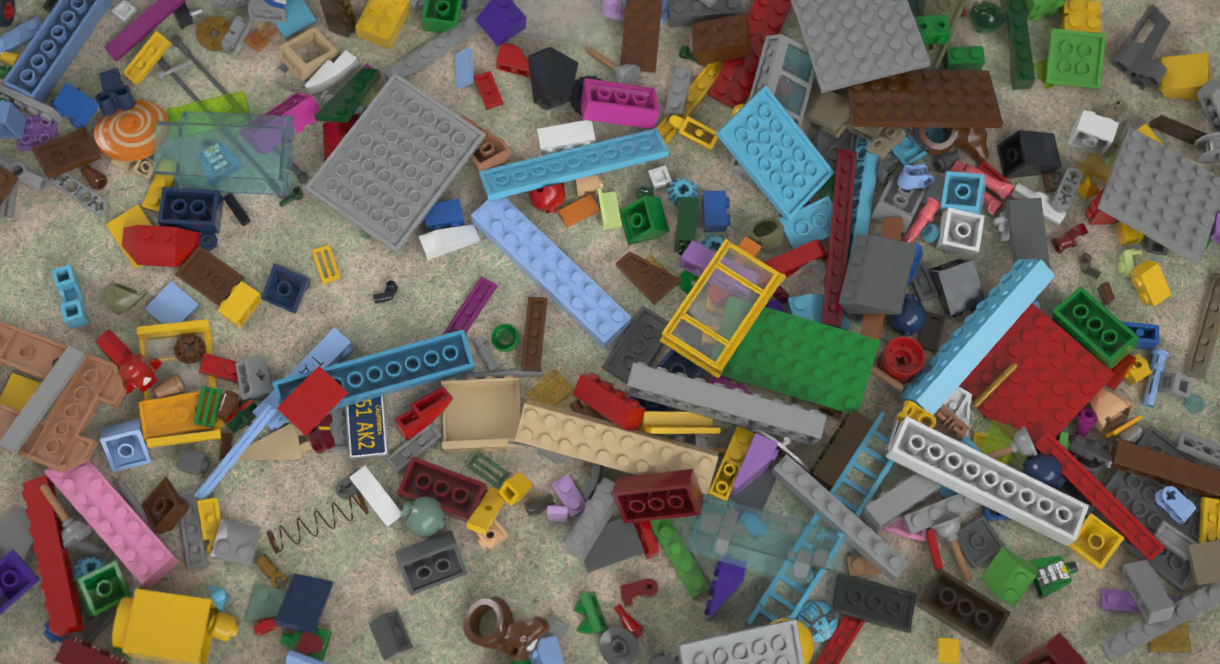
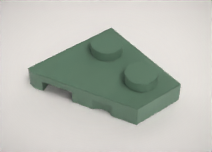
M256 584L245 622L250 623L277 616L287 591Z

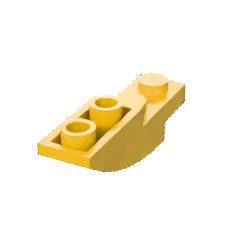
M737 426L708 494L727 502L755 433Z

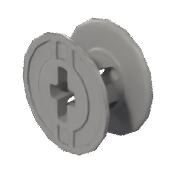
M1220 132L1204 135L1194 142L1197 148H1205L1206 150L1205 153L1198 157L1199 163L1220 162Z

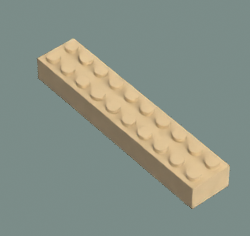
M530 399L524 404L515 438L516 442L635 475L693 469L701 492L707 495L719 452L640 430H624L613 422Z

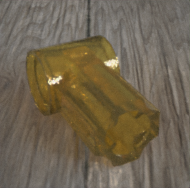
M1090 153L1078 165V170L1085 177L1093 175L1107 182L1113 166L1104 163L1098 154Z

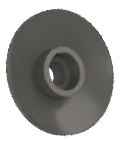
M612 627L601 636L599 648L602 657L607 663L631 664L634 662L638 654V643L635 636L629 630L623 627ZM619 642L624 645V648L619 647Z

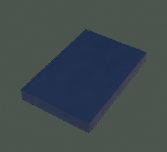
M294 573L275 619V625L315 633L333 588V581Z

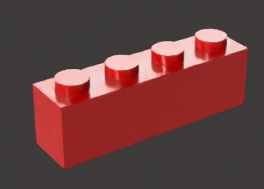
M591 372L589 374H580L573 392V396L622 429L638 430L646 409L639 405V401L628 398L624 391L613 388V384L607 381H602L599 375Z

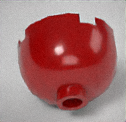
M564 183L527 191L532 206L539 211L546 210V214L556 212L557 207L561 206L566 198Z

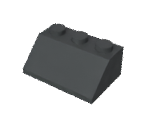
M452 530L395 551L398 565L410 595L467 574Z

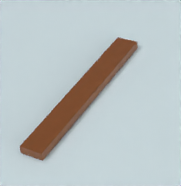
M902 217L884 218L880 237L900 241L904 223ZM864 314L860 334L880 340L885 314Z

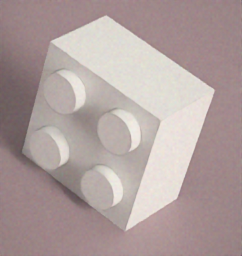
M1083 110L1073 125L1067 144L1103 156L1114 140L1119 123L1111 118L1099 116L1093 111Z
M947 208L941 213L940 234L937 238L936 249L968 256L978 253L985 216Z

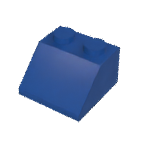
M67 82L52 104V108L62 118L66 117L69 119L70 124L78 129L86 127L99 107V103Z

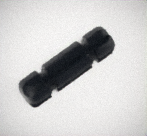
M232 193L225 195V202L241 225L249 224L251 222L249 216L245 213Z

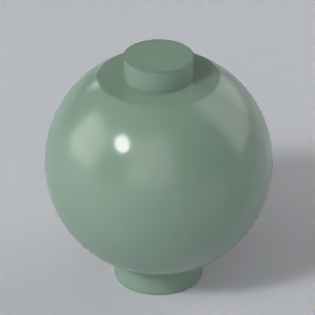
M426 496L417 498L412 502L406 501L401 516L405 517L409 530L422 537L434 535L438 529L442 530L447 520L443 518L445 512L441 509L440 502Z

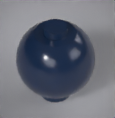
M906 294L901 315L888 314V322L895 332L901 333V337H913V333H918L924 327L926 311L924 306L915 300V294Z
M1037 453V456H1027L1022 463V466H1024L1023 474L1058 491L1066 481V478L1061 473L1062 465L1060 461L1051 454Z

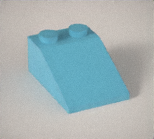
M806 294L788 298L786 303L788 314L821 323L824 294ZM842 314V326L840 329L850 330L848 318Z

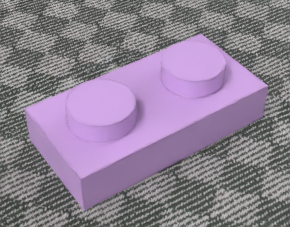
M569 474L551 484L563 506L568 507V514L571 518L584 512L585 501Z

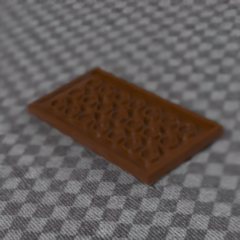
M912 70L845 87L853 127L1002 128L1003 125L989 70Z

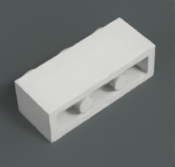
M589 120L537 129L541 156L595 143L592 121Z

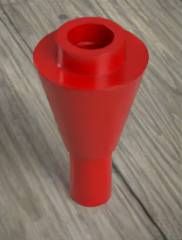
M621 604L617 605L614 610L621 618L623 628L629 630L636 639L643 634L642 630L644 627L627 614Z

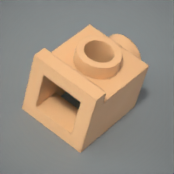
M598 175L576 179L577 197H585L590 194L596 196L597 189H603L602 178H599Z
M495 519L486 534L477 533L479 539L476 541L483 550L487 548L491 551L508 537V533ZM493 532L494 537L488 538L487 534Z

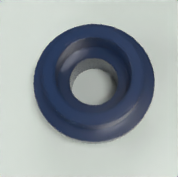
M205 232L199 237L198 243L202 248L209 251L217 246L218 239L214 233ZM207 238H210V239H211L210 242L205 243V240H206Z

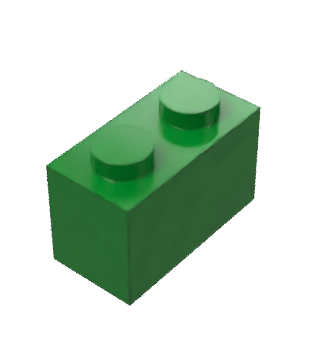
M983 46L947 47L943 56L944 70H982L985 64Z

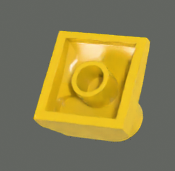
M1090 513L1082 523L1076 541L1067 547L1086 563L1101 570L1124 537Z

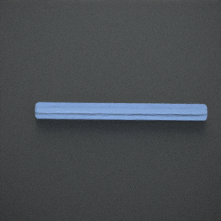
M272 404L265 406L195 493L197 499L205 500L275 414L277 411L276 407Z

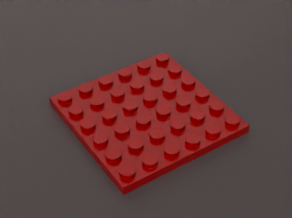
M1031 303L959 387L972 394V403L1014 362L1018 368L976 409L1012 441H1014V435L1021 430V427L1025 426L1032 443L1035 444L1047 431L1056 437L1115 374Z

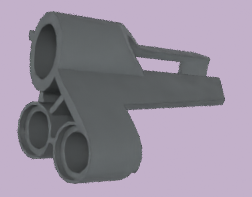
M1154 4L1147 8L1132 33L1127 36L1112 59V65L1122 73L1130 75L1132 77L1130 80L1131 84L1139 86V89H1144L1146 85L1157 87L1167 72V68L1163 64L1151 60L1171 23ZM1149 18L1155 24L1154 28L1143 43L1134 42V39Z

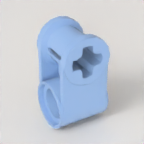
M925 163L905 165L897 179V184L905 190L927 188L934 183L935 177L929 173Z
M1166 487L1155 494L1156 503L1173 520L1180 524H1183L1196 510V506L1174 487Z

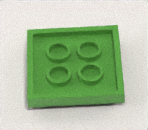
M1050 29L1044 84L1099 90L1101 87L1106 34Z

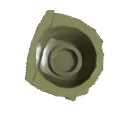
M774 218L761 219L752 225L749 229L750 235L747 237L760 245L761 251L766 253L776 248L782 242L784 225Z
M111 282L104 289L103 298L109 309L115 314L120 315L136 306L149 291L145 289L143 292Z

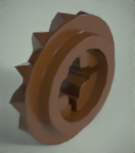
M193 333L184 334L177 339L174 345L176 358L186 364L200 361L206 352V346L202 338ZM184 344L189 345V346H191L192 344H194V345H193V349H194V351H195L196 353H194V352H192V351H190V350L185 353L186 347H185Z

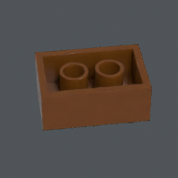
M745 13L692 23L693 55L698 65L751 56V26Z

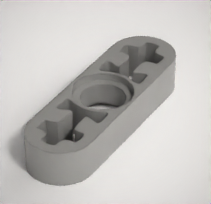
M1068 168L1062 175L1051 201L1052 208L1059 213L1065 212L1072 203L1082 179V174L1078 169ZM1063 187H1067L1070 193H1066Z

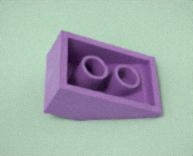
M757 433L755 434L730 496L735 497L768 469L769 464L774 465L779 449H776L778 442Z

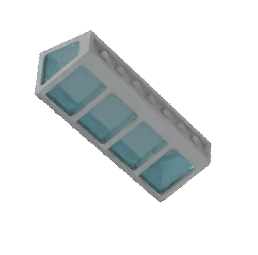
M782 34L766 36L749 97L750 100L762 87L767 86L799 128H801L815 75L806 47ZM733 156L730 170L753 188H759Z

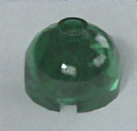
M975 1L969 16L971 24L976 28L975 30L980 34L999 30L1005 23L1007 13L1003 14L1000 12L1002 8L993 3L982 1L979 4L978 1Z

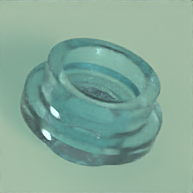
M1197 394L1189 395V398H1186L1184 402L1185 408L1194 414L1201 412L1205 407L1204 399ZM1195 401L1197 403V407H1194L1191 404V402Z

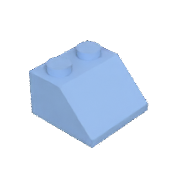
M141 418L102 427L100 441L112 472L152 462L147 441H144Z

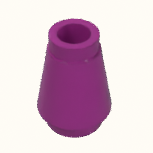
M1085 408L1078 413L1076 435L1087 436L1097 422L1095 411Z

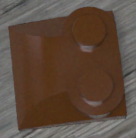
M166 477L163 478L141 505L156 534L170 532L184 517L189 508L188 501L178 495Z

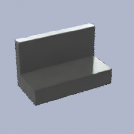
M398 610L382 614L369 623L384 661L398 653L413 648Z

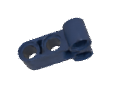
M118 68L99 73L102 91L95 96V100L99 103V108L103 115L109 116L116 113L119 108L129 110L135 106L136 101L129 86L123 85Z

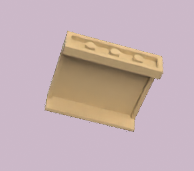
M507 375L504 378L487 376L485 379L467 377L465 380L447 378L446 381H441V385L453 397L452 402L443 411L442 450L444 453L522 450V443L515 441L521 419L519 377L516 378L513 375Z

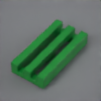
M202 386L194 425L214 428L217 409L223 392L222 389ZM206 392H209L203 421H200ZM213 394H217L211 422L209 423L207 419Z

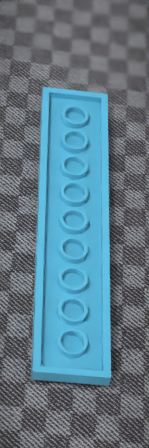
M654 128L479 171V177L490 201L668 157L669 151L658 129Z

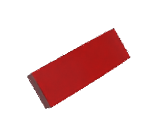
M442 386L409 404L411 410L394 418L397 430L405 440L410 439L431 424L448 407L453 397Z

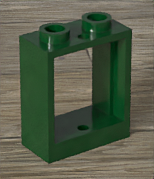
M680 198L674 252H678L679 255H683L692 240L695 241L699 199Z

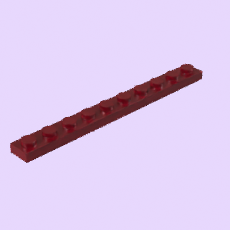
M838 149L836 156L821 318L822 324L841 328L843 308L839 304L847 269L857 152Z

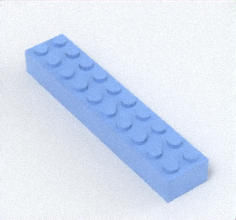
M507 198L487 200L471 214L472 223L603 349L612 343L631 324L632 317Z

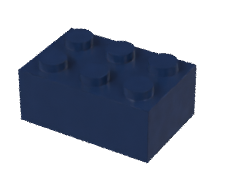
M163 187L158 224L164 227H177L199 233L212 232L219 234L224 198L219 190Z

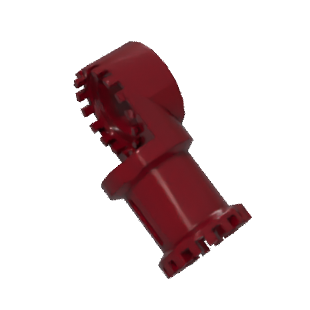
M1081 223L1071 228L1064 236L1060 238L1055 237L1051 241L1053 246H1055L1054 248H1056L1055 251L1060 254L1069 247H1076V237L1080 235L1084 237V234L1087 235L1089 232L1084 223Z

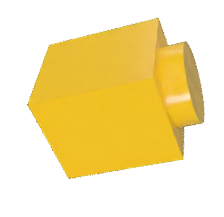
M136 589L134 598L123 597L120 601L113 627V646L123 648L122 652L133 659L169 664H207L212 639L207 628L212 615L217 614L218 608L210 599Z

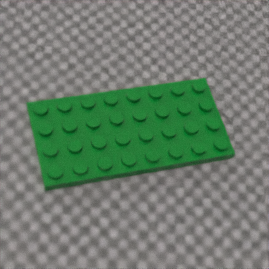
M728 297L718 334L730 341L754 304ZM764 307L724 367L722 376L851 414L853 410L858 412L860 410L880 340ZM716 341L711 360L716 362L726 346Z

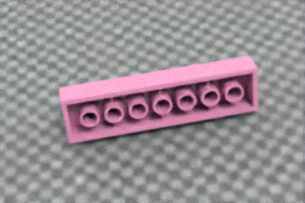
M90 459L88 462L62 473L51 468H47L44 471L146 588L150 589L181 562Z

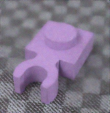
M603 0L602 15L615 21L620 19L624 22L625 7L622 8V2L618 0Z

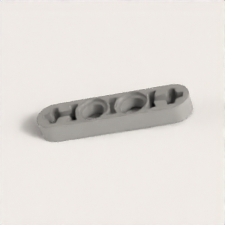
M69 173L61 174V177L65 180L64 183L55 177L49 179L53 185L96 216L103 217L110 211V206L105 199ZM70 184H77L76 190L68 191ZM91 194V199L84 202L82 201L83 195ZM94 202H96L100 206L103 205L104 209L98 210V208L94 205Z

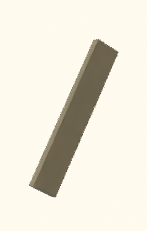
M1213 273L1185 375L1191 378L1206 379L1220 330V273Z

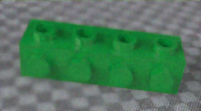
M948 15L914 17L924 46L927 44L943 45L948 43L951 36Z

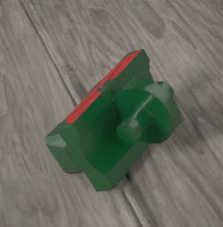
M241 398L238 404L239 408L232 412L226 421H223L233 433L243 429L246 425L250 426L252 424L251 421L256 418L253 411L258 406L251 398L249 400H242Z

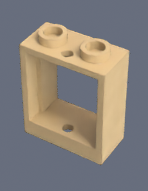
M313 27L281 45L279 59L303 82L313 76L328 59L334 63L337 60L338 50L335 45L325 38L323 33ZM313 41L325 54L306 64L295 51Z

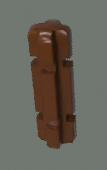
M222 433L221 435L222 444L220 445L219 455L221 461L232 449L233 435L230 433Z

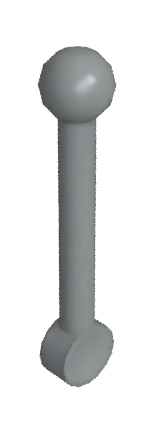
M188 59L185 63L165 72L159 71L157 76L159 79H164L165 75L183 67L192 66L194 62L192 59Z

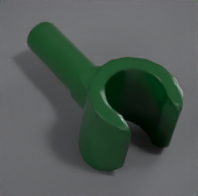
M682 46L679 57L690 59L697 63L695 57L690 54V48Z
M300 186L294 187L292 195L279 203L281 207L293 200H301L303 198L304 192L295 194L300 191Z

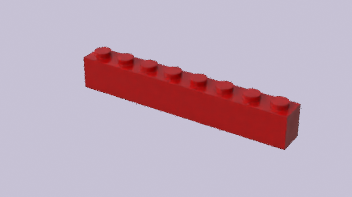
M44 475L22 483L24 489L22 497L27 503L25 512L31 523L29 532L35 543L33 551L38 558L37 571L42 577L43 583L40 586L46 597L44 606L50 617L48 626L53 634L64 637L84 630V624L68 548L63 546L62 531L64 529L62 520L40 490L43 484H47L57 498L55 486L49 477Z

